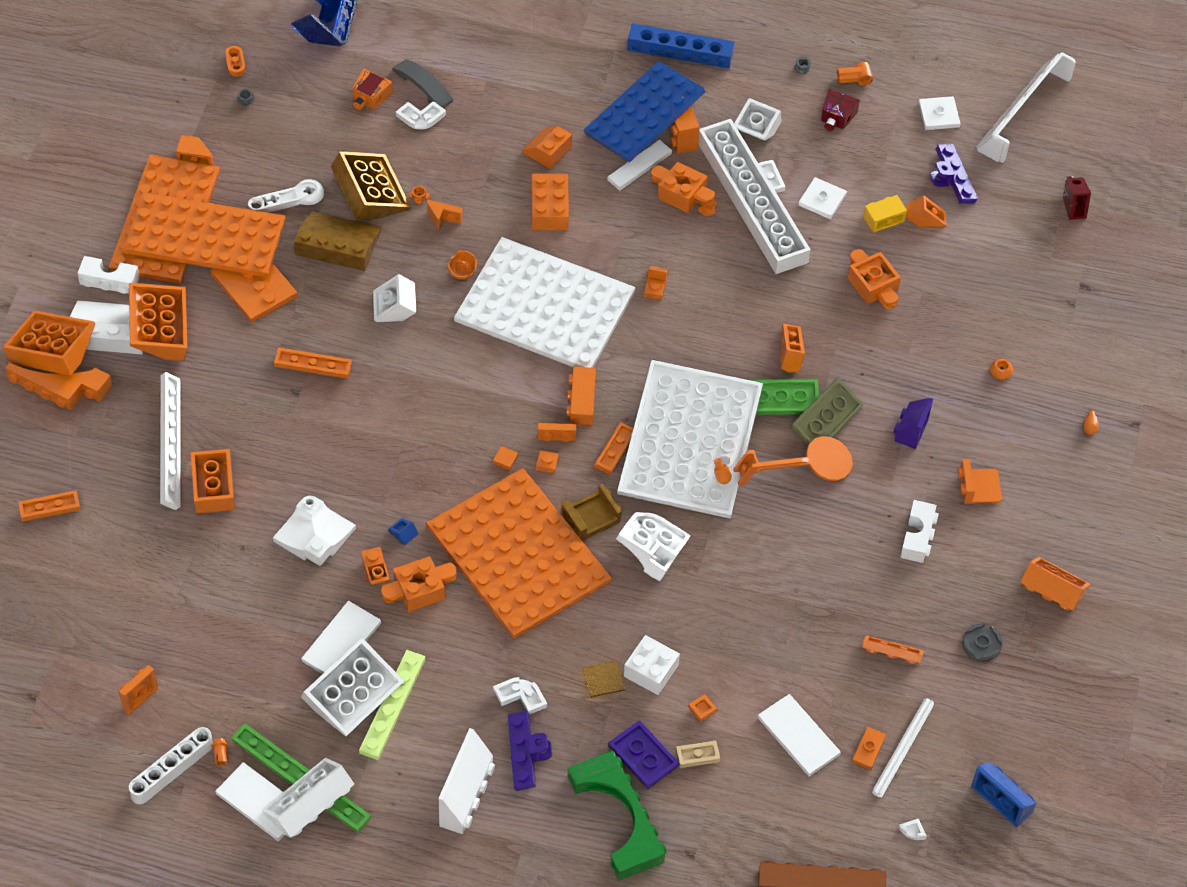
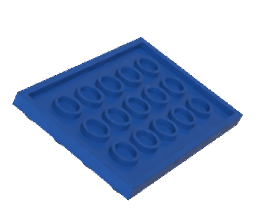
M658 61L583 131L587 136L630 163L705 93V89Z

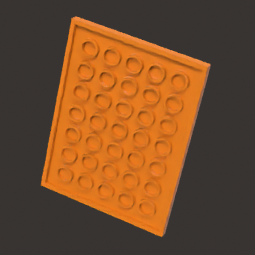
M524 468L426 522L428 530L513 639L612 582V577Z

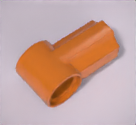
M867 62L858 63L855 67L837 68V82L839 84L858 82L859 85L865 86L873 81L870 64Z

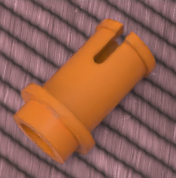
M223 738L213 740L211 747L214 749L215 765H227L226 748L228 743Z

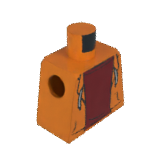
M364 68L352 89L353 106L357 110H362L364 106L376 109L393 94L392 81Z

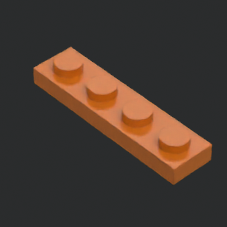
M278 347L274 367L348 379L352 367V359Z

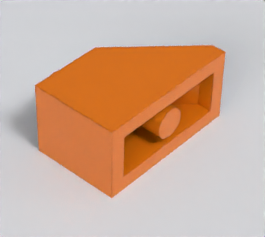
M181 135L176 150L177 159L213 165L212 153L199 137Z
M923 195L906 204L907 219L918 227L944 228L947 226L946 212Z

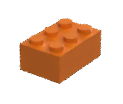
M532 174V230H568V174Z
M230 449L191 452L196 514L235 510Z

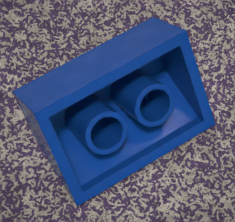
M991 762L977 767L971 787L1015 827H1018L1034 812L1036 802L1033 797L1024 793L1015 781L1010 780L999 767L994 766Z

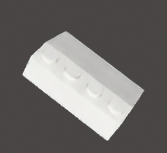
M77 301L70 317L95 322V327L86 350L143 354V351L130 346L129 305Z
M361 638L303 692L301 698L318 715L344 736H347L392 694L404 680Z
M471 728L468 730L439 796V826L460 834L464 833L465 828L470 827L473 818L471 814L473 810L476 811L478 809L480 793L485 792L488 784L486 779L488 775L492 776L495 768L493 755L474 729Z

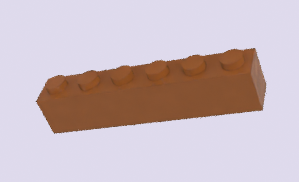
M773 861L760 862L758 887H886V871L875 868L861 870L857 867L847 869L834 865L820 867L815 864L797 865L792 862L778 864Z

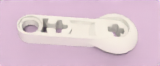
M306 179L299 182L293 188L253 197L248 202L249 210L269 213L298 206L299 204L314 205L323 199L324 188L316 180ZM253 204H260L261 207L258 208V209H255V208H252V205H253Z

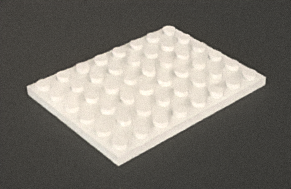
M501 237L457 311L454 322L571 367L593 368L633 297L636 287Z
M652 360L617 494L731 519L738 490V481L741 478L740 473L734 472L733 468L748 449L763 383ZM717 458H721L722 463L729 467L732 478L728 484H720L715 477L714 468L716 466L714 460Z

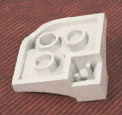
M306 496L297 504L293 515L275 534L273 542L304 561L309 559L321 566L330 555L333 557L355 531L356 525L331 511L320 499L314 496Z
M636 512L619 533L616 540L626 546L639 559L645 568V573L660 582L691 535L656 514Z

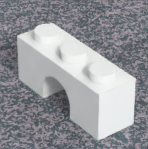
M84 256L78 271L80 285L117 291L123 294H129V283H138L140 278L138 266L120 263L116 271L106 273L104 272L102 259Z
M917 500L913 501L908 526L915 527L920 532H906L900 558L923 563L925 556L929 557L931 545H928V541H933L935 529H932V524L937 523L939 513H935L937 505Z

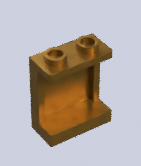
M603 484L598 486L597 492L572 504L568 499L561 502V514L582 541L621 522L622 509L618 503L614 502L610 490L605 489Z

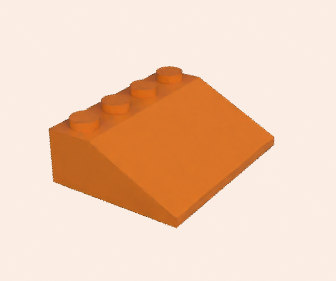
M129 283L131 347L164 360L184 361L187 352L186 287Z
M34 310L3 346L9 362L14 365L71 376L82 362L95 327V322Z

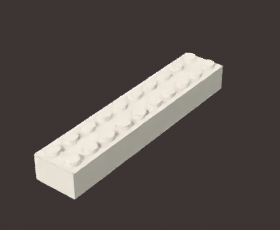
M732 119L699 129L698 145L775 274L809 263V246Z

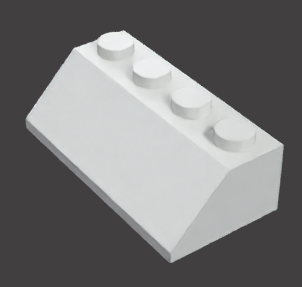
M324 758L262 811L283 834L291 838L298 835L308 823L315 821L323 810L333 806L336 799L347 794L354 785V782L342 765Z

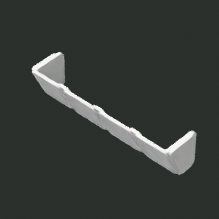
M1061 52L1045 63L1012 102L1011 106L1007 108L993 125V128L976 146L977 151L997 162L1003 163L1006 160L1010 142L998 134L1049 72L1069 82L1072 79L1076 63L1075 59Z

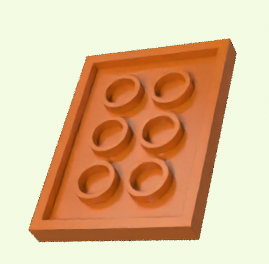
M273 263L268 278L214 268L210 270L211 276L251 323L298 297V292Z

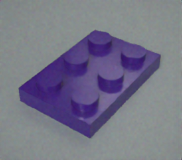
M640 720L608 743V747L614 751L617 757L621 758L624 765L647 789L679 767V762Z

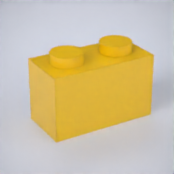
M898 195L866 205L863 218L874 233L905 222L907 209Z

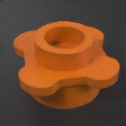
M415 186L408 196L416 204H422L425 199L430 198V193L426 192L423 186Z
M715 200L714 205L708 208L701 205L698 211L704 216L714 215L716 213L715 207L718 203Z

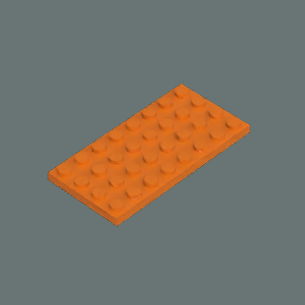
M149 155L112 256L109 272L116 271L120 263L138 266L140 277L181 284L188 264L126 254L123 248L143 192L209 203L220 173V167Z
M143 192L123 250L126 254L268 278L285 225L286 216Z

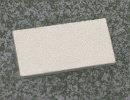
M348 601L301 658L302 662L323 674L361 638L367 642L380 626L381 620Z
M790 694L758 714L760 722L808 777L841 754L840 750Z
M243 762L215 791L216 795L279 842L285 834L273 824L262 810L283 792Z

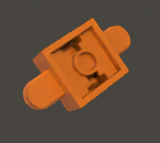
M679 162L671 170L660 165L652 168L651 181L658 184L659 200L688 214L697 203L707 208L714 205L715 191L708 189L707 175Z
M862 249L854 250L850 254L849 260L851 264L848 273L849 282L867 305L879 300L885 309H894L899 298L896 293L901 279L899 274L881 252L868 257Z
M428 556L394 568V582L385 584L381 588L382 600L387 604L403 600L408 612L445 600L444 585L456 581V567L450 562L435 567L431 557Z

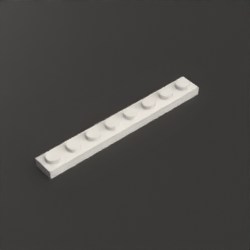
M165 372L161 375L160 504L177 510L181 507L180 379Z

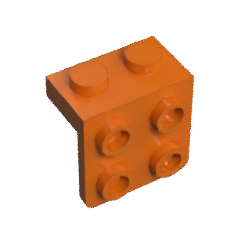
M962 459L961 466L957 468V475L961 481L960 494L963 495L964 504L1000 503L1002 501L998 470L971 469L970 459Z

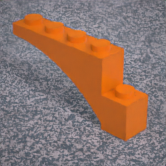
M12 363L5 367L7 378L10 382L19 384L27 391H33L43 399H49L59 407H65L69 410L75 406L83 395L91 400L94 399L100 402L112 387L111 375L95 367L93 370L73 373L71 376L32 371Z

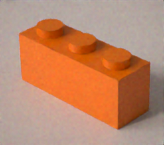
M573 367V374H569V385H572V390H568V401H571V405H567V417H570V424L593 426L596 368Z

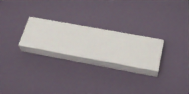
M658 140L637 155L630 163L627 162L610 174L607 181L620 191L670 156L672 150L661 140Z

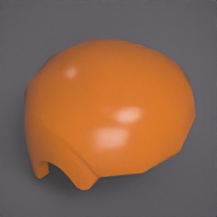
M457 251L448 262L449 273L458 280L469 279L477 267V260L474 254L469 251Z

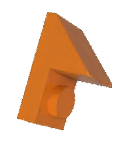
M427 200V214L438 230H440L443 220L450 223H462V207Z
M655 266L649 267L644 297L662 300L669 269Z

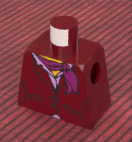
M828 89L821 121L825 123L824 127L829 131H833L835 127L844 129L858 113L860 100Z
M1069 176L1065 179L1063 201L1069 220L1087 218L1091 191L1082 177L1075 178L1074 176Z

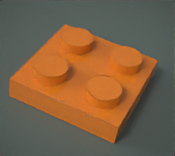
M149 664L144 669H140L135 677L129 682L124 683L119 690L122 709L127 715H130L158 690L155 670Z

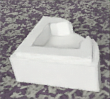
M919 819L899 825V830L910 839L925 840L927 837Z

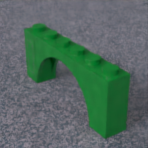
M612 750L569 767L567 778L575 794L587 791L603 792L617 798L629 810L634 823L633 833L628 842L610 856V865L618 881L664 863L667 851L663 842L660 843L657 838L658 833L655 826L651 825L648 820L649 815L646 808H642L639 803L640 797L636 790L633 791L631 787L632 782L629 774H625L622 769L623 763L619 756L616 757Z

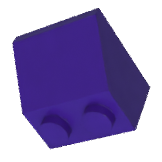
M932 398L909 402L907 409L903 408L900 415L901 423H896L893 432L896 434L895 442L914 449L917 448L929 421L933 403Z

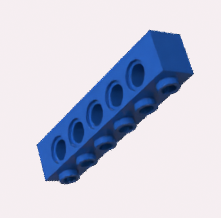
M632 23L628 36L627 50L730 69L735 42Z

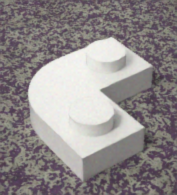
M434 101L422 111L409 102L396 111L397 118L408 126L420 130L432 127L446 116V110Z
M519 677L493 686V691L501 706L520 699L529 715L547 708V702L535 682L519 680Z

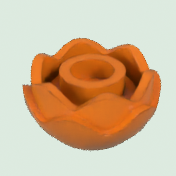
M997 359L992 362L990 373L994 378L1003 381L1011 377L1013 366L1006 359Z

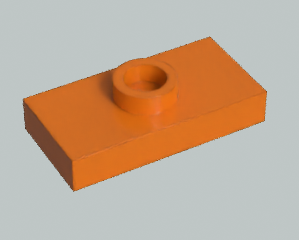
M867 727L852 763L871 770L886 734Z

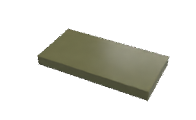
M838 377L789 427L808 446L815 438L822 436L833 437L864 404Z

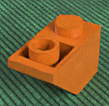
M376 547L361 551L362 566L369 584L373 586L389 582L390 577L381 548Z

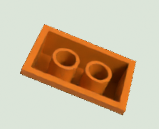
M1039 556L1029 563L1020 581L1028 591H1037L1042 594V598L1048 601L1054 600L1059 603V607L1067 611H1073L1077 608L1090 586V583Z

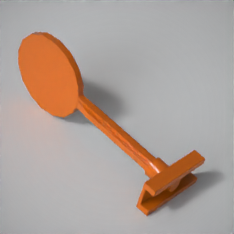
M822 436L815 438L808 445L805 453L806 457L759 462L755 451L747 450L733 468V471L740 473L741 479L738 481V486L746 485L754 473L762 470L809 466L811 471L818 477L836 482L844 479L851 472L853 466L852 455L848 448L839 440Z

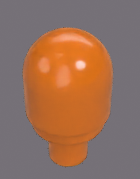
M1089 411L1088 416L1084 419L1083 429L1088 435L1096 434L1099 429V420L1096 417L1095 411Z
M717 458L714 460L716 466L714 468L715 477L720 484H728L732 478L729 467L722 463L721 458Z

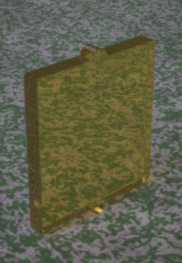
M617 660L583 667L585 685L588 686L591 698L625 691L622 680L623 673H620Z

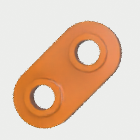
M238 46L228 47L225 50L228 72L234 77L242 76L246 71L243 51Z

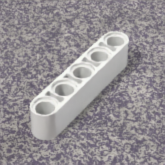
M205 727L196 729L133 779L129 784L131 800L135 804H144L212 749L211 745L213 744L210 730ZM200 739H207L206 741H203V742H200V741H199ZM186 751H190V752H191V753H189V754H183V753L186 752ZM170 764H175L173 767H167ZM153 777H159L157 780H151ZM137 790H143L141 793H135Z

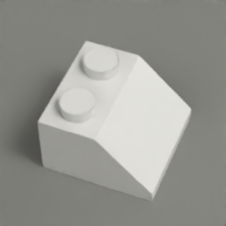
M749 98L734 124L742 132L762 140H767L774 136L782 122L781 111Z
M398 274L373 290L374 321H404L415 314V283Z

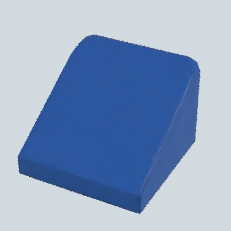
M403 518L388 529L404 545L418 535L414 523Z

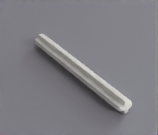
M928 698L923 700L873 788L872 793L878 798L884 795L934 705L932 700Z

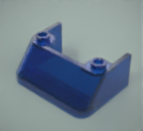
M316 0L322 5L318 19L313 14H310L291 23V26L310 43L342 46L348 42L358 0Z

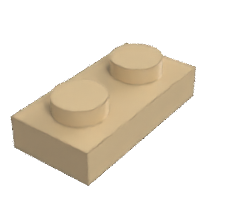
M716 741L676 747L680 768L720 762Z

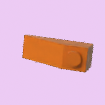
M783 323L780 366L786 372L799 373L805 355L801 327Z

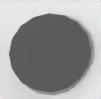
M976 624L966 630L962 646L970 658L985 662L993 660L999 655L1003 640L1000 633L994 627Z

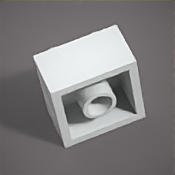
M645 635L625 663L624 677L659 695L679 666L680 653Z

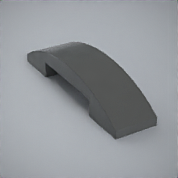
M405 59L392 68L403 80H410L428 96L430 103L434 101L444 108L453 102L452 97L442 84L417 63Z

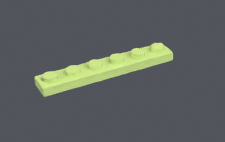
M406 650L396 671L404 682L381 703L359 749V754L379 760L425 662V656Z

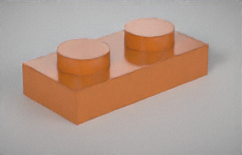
M538 423L537 440L576 441V424Z

